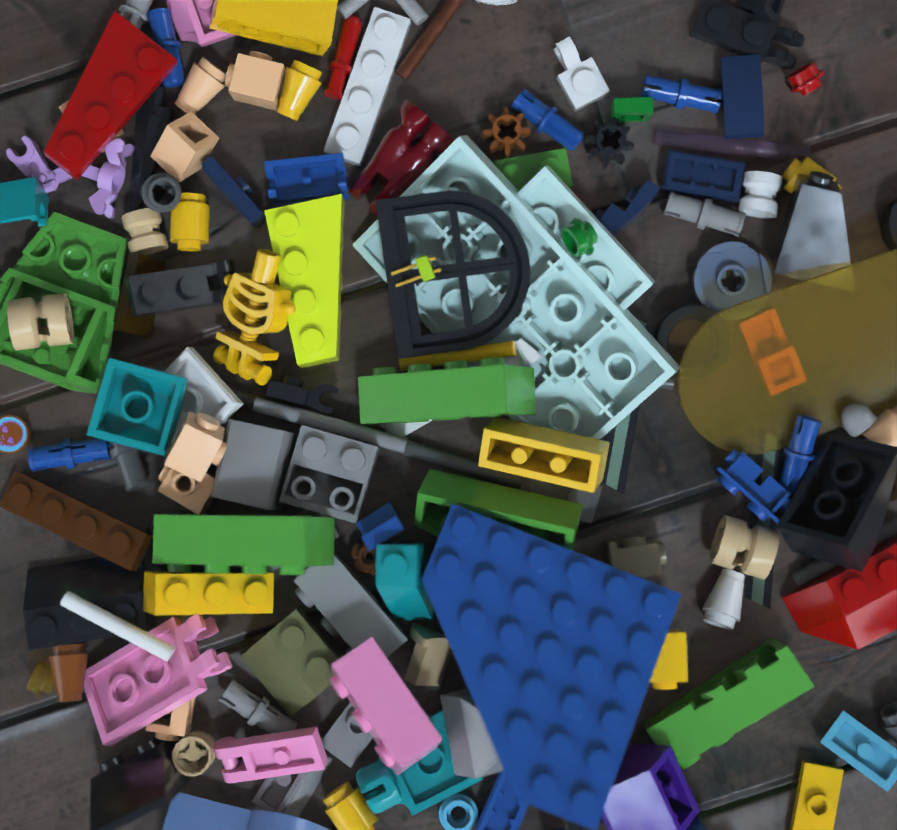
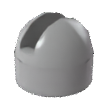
M850 404L841 413V423L851 437L862 434L877 419L872 411L862 404Z

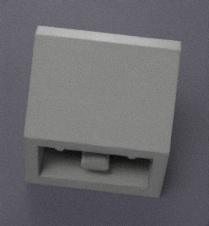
M301 425L279 502L357 523L380 447Z

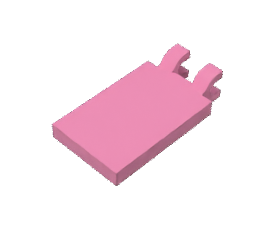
M193 615L185 623H183L182 619L172 617L150 630L148 633L176 647L168 662L133 643H129L86 669L84 690L103 745L113 746L205 692L208 688L204 678L221 674L233 667L227 652L217 655L216 650L210 648L200 654L196 641L207 639L219 632L213 617L204 620L202 615Z

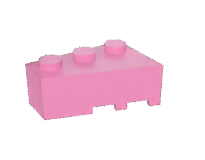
M373 637L331 664V672L334 676L329 678L332 687L341 699L345 697L349 699L355 709L352 712L355 721L365 734L370 732L377 743L375 749L388 768L392 767L397 776L437 748L442 741V737Z

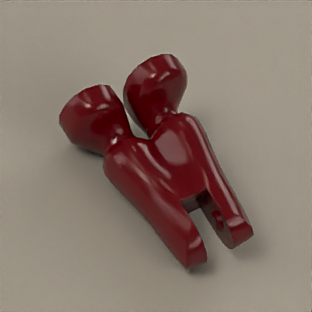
M407 99L399 107L401 123L385 133L373 156L349 190V193L356 200H360L377 181L380 182L384 188L369 207V211L376 216V200L400 197L433 163L434 155L436 153H443L455 141L437 123L433 122L431 124V119ZM430 125L422 139L412 147L411 142L415 136Z

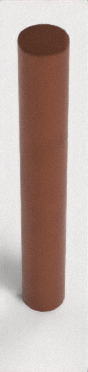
M445 0L395 71L400 78L405 81L409 80L464 0Z

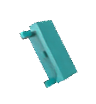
M35 177L0 183V224L30 219L31 221L37 220L38 227L47 226L49 196Z

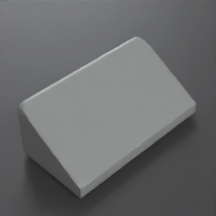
M326 754L328 762L324 770L265 778L251 802L262 811H273L299 817L333 759Z

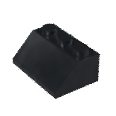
M103 557L28 569L23 605L28 649L35 650L118 636L61 606L60 603L67 591L78 595L144 631L157 627L155 615L143 611L144 571H148L143 558L137 571H130Z

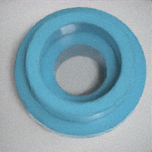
M456 793L442 801L439 808V820L446 830H471L475 826L478 819V808L471 797L462 793ZM454 807H463L466 815L462 819L453 818L451 810Z

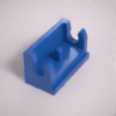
M343 153L264 161L265 172L269 181L268 195L273 208L342 194L344 200H350L346 161Z

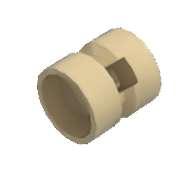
M66 293L42 296L40 302H36L32 297L8 300V326L11 341L16 351L39 348L42 341H46L49 346L74 343L72 311ZM41 318H47V326H42Z
M724 515L717 526L712 541L709 563L731 570L738 565L740 566L741 573L765 580L775 561L779 545V531L760 525H755L750 529L748 528L747 521Z

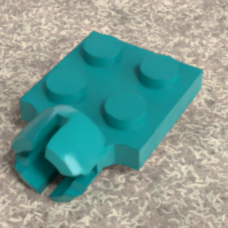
M443 709L427 716L442 737V741L435 750L398 776L392 767L388 768L380 757L377 761L358 770L356 779L361 793H365L383 784L364 795L365 801L373 813H381L397 804H404L413 816L483 780L482 777L474 779L455 775Z

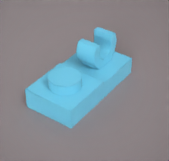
M843 710L820 743L888 792L897 780V749Z

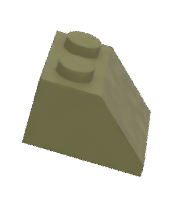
M301 606L296 608L240 656L290 717L331 685L329 678L334 676L331 672V664L343 657Z

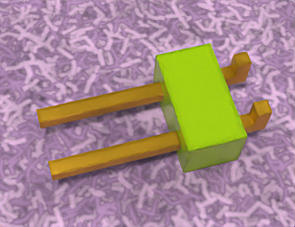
M428 254L415 259V264L391 272L393 276L418 267L421 274L397 283L395 286L399 287L421 278L423 282L436 278L435 273L441 272V269L433 270L430 262L436 260V256L429 258Z

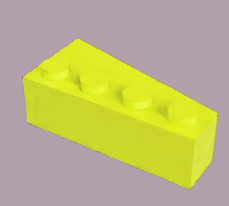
M338 194L264 210L273 252L281 255L277 270L280 286L291 291L290 302L296 306V311L288 317V324L297 365L301 368L338 361L340 360L343 226L345 214L343 196Z

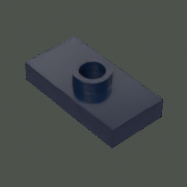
M668 150L661 190L738 203L746 163Z
M212 155L201 164V168L254 228L258 229L266 222L265 215L248 197L253 193V190L239 174L232 179Z

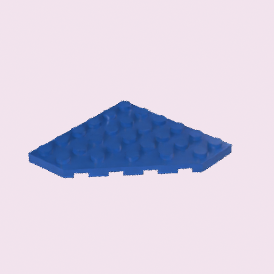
M452 504L422 577V583L431 600L449 646L453 651L474 704L478 709L496 755L500 760L515 799L591 830H597L681 593Z

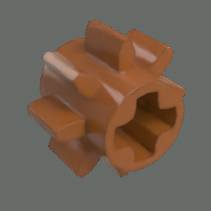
M504 107L503 115L498 118L491 114L488 115V122L492 129L483 130L482 138L492 139L489 153H494L498 149L504 152L505 159L510 156V151L515 148L520 152L525 151L526 146L520 140V137H529L531 129L522 128L523 113L515 117L509 115L508 108ZM510 127L514 129L513 139L509 136H506L503 140L499 138L500 128L505 131Z

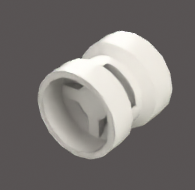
M765 171L745 172L742 185L745 188L746 196L740 199L738 212H744L746 216L756 218H776L779 204L773 198L776 197L782 188L783 177Z

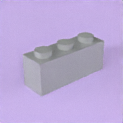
M335 550L334 566L308 567L305 570V575H299L293 580L298 586L294 591L299 599L308 608L315 605L324 616L320 622L334 638L341 635L350 647L346 650L347 653L373 637L384 655L388 657L408 640L409 635L393 619Z

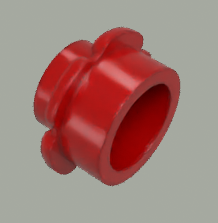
M814 61L801 66L787 76L792 86L790 91L792 93L799 91L801 96L813 92L822 85L820 77L824 75V69L819 70Z

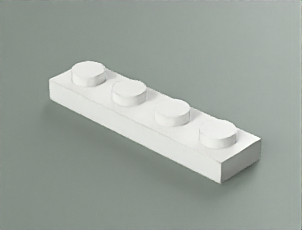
M374 7L323 151L325 155L343 153L346 162L361 167L410 29L411 19Z

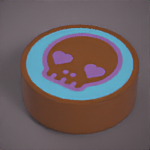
M5 415L0 417V452L18 454L24 451L32 439V430L29 423L19 416Z

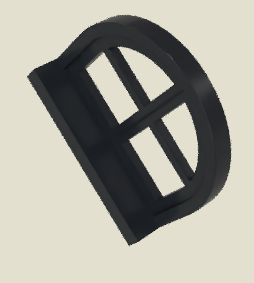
M452 190L375 201L399 359L471 349L491 341L513 322L525 301L530 283L531 268L529 252L523 235L504 210L479 195ZM449 211L456 263L432 266L433 270L440 268L441 272L435 273L436 278L428 281L450 278L459 279L465 329L422 335L415 283L423 282L422 278L399 287L395 286L397 283L421 275L419 269L411 268L393 276L391 272L412 265L405 217ZM458 212L473 215L487 223L502 240L508 256L464 262ZM510 270L509 286L503 301L487 319L473 326L467 276Z

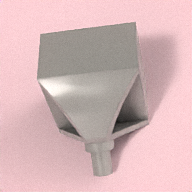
M464 689L440 695L455 775L476 779L504 771L469 690Z

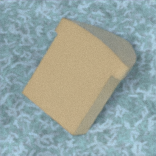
M413 622L409 635L416 644L405 680L416 686H441L452 654L446 636L434 629Z

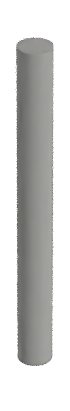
M258 396L253 405V411L401 453L405 452L408 441L406 437Z

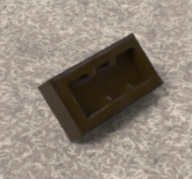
M129 253L124 279L132 275L165 271L166 263L141 254ZM123 280L113 330L151 338L155 315L132 317L126 285Z

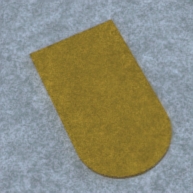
M897 248L735 304L709 318L695 332L687 344L678 373L680 406L683 407L684 413L692 426L706 440L719 448L730 452L735 448L739 453L744 451L746 454H762L789 446L797 414L811 416L822 421L818 436L843 427L841 413L850 404L856 403L867 406L874 415L882 413L885 409L891 410L897 405Z

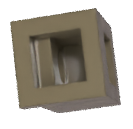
M637 536L622 539V547H617L616 541H605L610 566L640 578L662 575L661 565L667 564L663 541L646 542V536Z

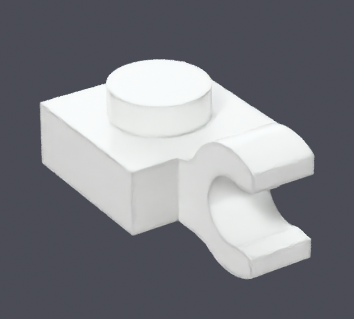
M570 36L556 43V48H554L555 54L565 69L556 79L574 112L609 94L610 90L592 57L581 62L578 51Z

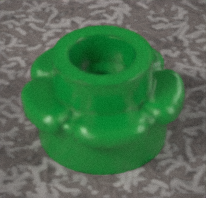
M574 218L561 231L563 242L567 250L574 257H579L583 254L589 256L594 252L592 245L597 242V234L589 222H582L580 219Z

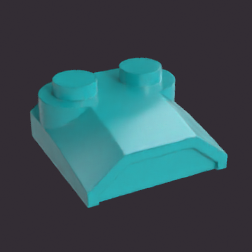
M109 358L86 435L166 456L175 435L185 399L188 379Z

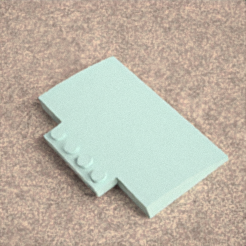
M467 135L459 136L400 197L450 190L469 192L490 200L511 217L521 231L528 248L531 268L529 288L522 308L513 322L501 334L485 344L507 341L515 342L522 338L543 358L527 366L534 368L537 415H507L514 421L600 440L680 368L677 362L627 309L655 281L548 165L544 166L518 191ZM449 211L405 217L412 264L416 263V258L428 254L429 258L436 256V260L430 261L432 266L456 263ZM458 212L464 262L508 256L502 240L487 223L473 215ZM574 218H578L582 222H589L597 234V242L592 245L594 252L589 256L583 254L579 257H574L567 250L563 242L561 231ZM377 219L352 246L387 283L379 222ZM510 270L467 276L473 326L487 319L503 301L509 286ZM458 278L415 283L420 320L432 333L465 329ZM516 348V353L521 358V366L525 367V356L521 350ZM480 361L469 362L468 367H472Z

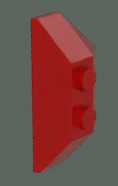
M897 535L875 546L862 572L837 566L805 585L781 596L798 630L802 633L857 650L896 630Z

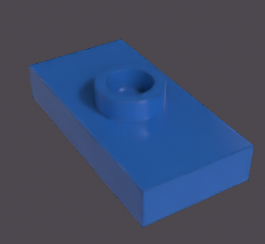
M504 771L498 772L474 830H519L529 804L515 799Z

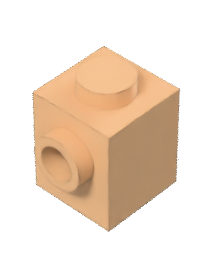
M251 51L249 56L238 53L235 64H229L225 86L229 87L228 91L235 101L277 111L286 71L284 64L273 62L271 56L261 52Z
M191 111L166 126L150 157L179 183L202 169L201 164L209 157L219 137Z
M188 411L167 452L164 465L201 482L210 464L212 463L217 466L226 451L228 444L223 442L225 428L220 426V422L206 413H198L197 415Z
M166 465L159 475L158 480L162 484L158 491L197 515L205 514L215 498L211 497L215 475L209 471L206 472L201 482Z

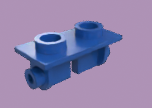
M734 448L724 459L729 465L724 470L718 464L715 467L721 473L717 481L733 495L739 490L751 500L747 507L762 521L771 517L778 523L780 520L774 513L778 508L783 513L786 511L792 500L789 497L791 492L782 487L770 475L760 485L754 482L763 469L748 457L744 451L739 453Z

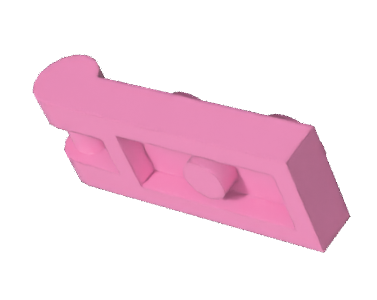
M317 726L235 739L231 736L224 737L213 744L216 758L222 760L223 767L221 772L226 783H238L324 770L328 762Z

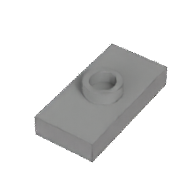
M349 702L321 740L323 747L350 768L373 738L370 732L365 734L352 715L355 709L351 702Z

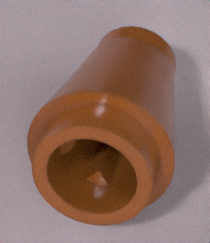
M84 644L53 646L52 656H49L48 659L58 702L82 701L88 654L84 653Z

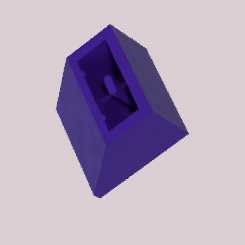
M632 744L624 753L601 816L607 830H686L700 812L670 745Z

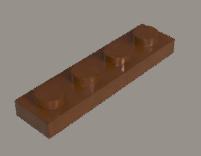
M14 471L0 502L1 508L130 571H137L153 536L21 471Z

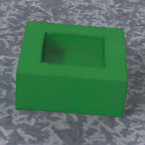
M653 97L614 98L610 106V121L612 117H615L616 122H649L653 114Z

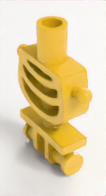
M265 249L257 250L252 273H234L224 277V284L228 288L223 300V309L229 321L241 329L242 334L234 330L217 331L215 339L227 345H219L213 354L214 362L220 365L225 364L229 372L233 374L238 373L245 380L254 379L259 385L267 384L272 376L271 367L260 365V362L277 360L279 352L256 342L258 334L282 331L287 325L289 315L296 311L295 304L290 302L291 291L274 283L281 255ZM267 317L264 325H261V318Z

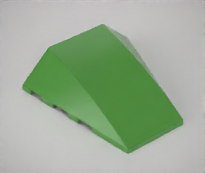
M53 212L48 219L47 226L41 227L22 251L23 256L0 279V364L71 391L98 394L110 354L128 243L127 238ZM66 293L72 311L74 343L49 346L46 341H42L39 348L16 351L11 341L8 326V300L32 297L36 302H40L42 296ZM41 318L42 326H47V318Z

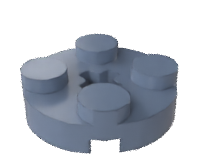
M736 241L724 242L712 247L697 261L692 274V290L697 303L714 310L726 321L740 320L754 314L764 304L772 287V273L767 260L760 253L758 254L754 249L749 248V245ZM727 271H732L734 277H741L742 283L736 286V292H730L728 287H723L721 280L726 278Z

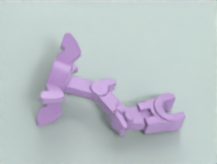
M25 135L21 138L27 146L24 156L20 157L16 150L11 148L6 150L10 161L26 177H35L46 193L55 191L60 183L73 178L61 168L51 170L37 142ZM120 138L111 141L106 146L105 152L108 161L101 168L90 165L81 175L97 181L99 190L89 197L91 207L96 214L102 215L104 213L110 219L115 214V208L111 204L117 199V194L124 183L125 168L127 166L126 157L131 156L135 149L132 144L125 145L124 140Z

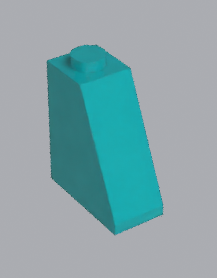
M391 542L376 545V587L394 620L434 621V607L424 588L422 577L434 550L435 542Z

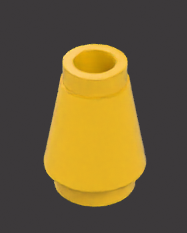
M293 60L291 67H286L278 103L279 106L276 112L298 121L300 114L302 115L322 84L319 82L322 72L297 60Z

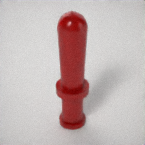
M350 15L347 19H344L335 60L331 61L329 69L332 72L328 87L324 90V95L331 99L342 100L346 76L350 75L352 71L350 62L362 28V22L356 15Z

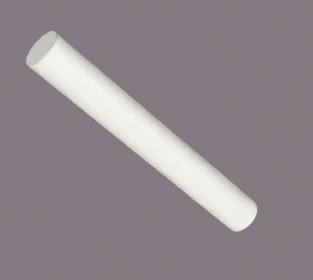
M70 591L66 592L60 603L61 606L167 662L175 651L176 647Z

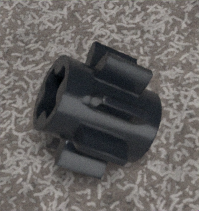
M612 117L609 125L605 126L596 121L593 128L597 136L588 135L584 141L587 145H593V150L589 154L588 159L592 160L597 157L602 160L603 169H606L609 162L616 160L620 165L624 164L625 156L621 151H631L634 147V143L626 141V135L630 127L627 126L621 129L616 125L615 117ZM604 137L608 141L613 138L617 141L614 149L611 146L606 148L601 146Z

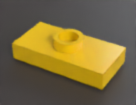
M802 760L789 830H833L844 773L842 768Z

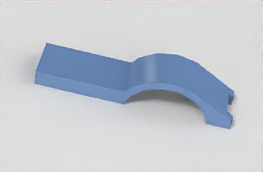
M180 792L170 802L162 830H330L292 815L273 811H251Z

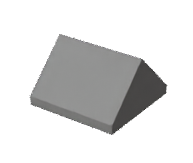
M228 419L223 441L228 445L217 467L211 497L266 510L284 511L286 503L279 502L298 434Z

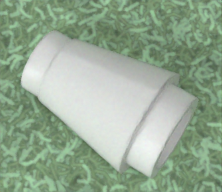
M722 569L721 575L718 577L702 608L705 612L703 621L720 628L734 630L735 623L740 622L744 574L730 569Z

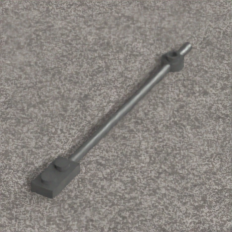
M152 363L149 369L164 372L167 368ZM215 371L218 374V376L225 382L223 376L219 372ZM228 386L244 403L242 407L253 410L254 401L257 396L273 400ZM409 440L407 441L404 453L380 447L515 489L583 504L580 520L591 524L603 487L599 485L596 491L592 493L478 466L479 461Z

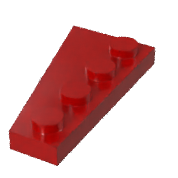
M114 11L44 149L45 156L75 180H78L177 66V59Z

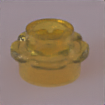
M40 660L26 687V690L36 694L35 698L37 699L43 693L51 695L55 687L50 664Z

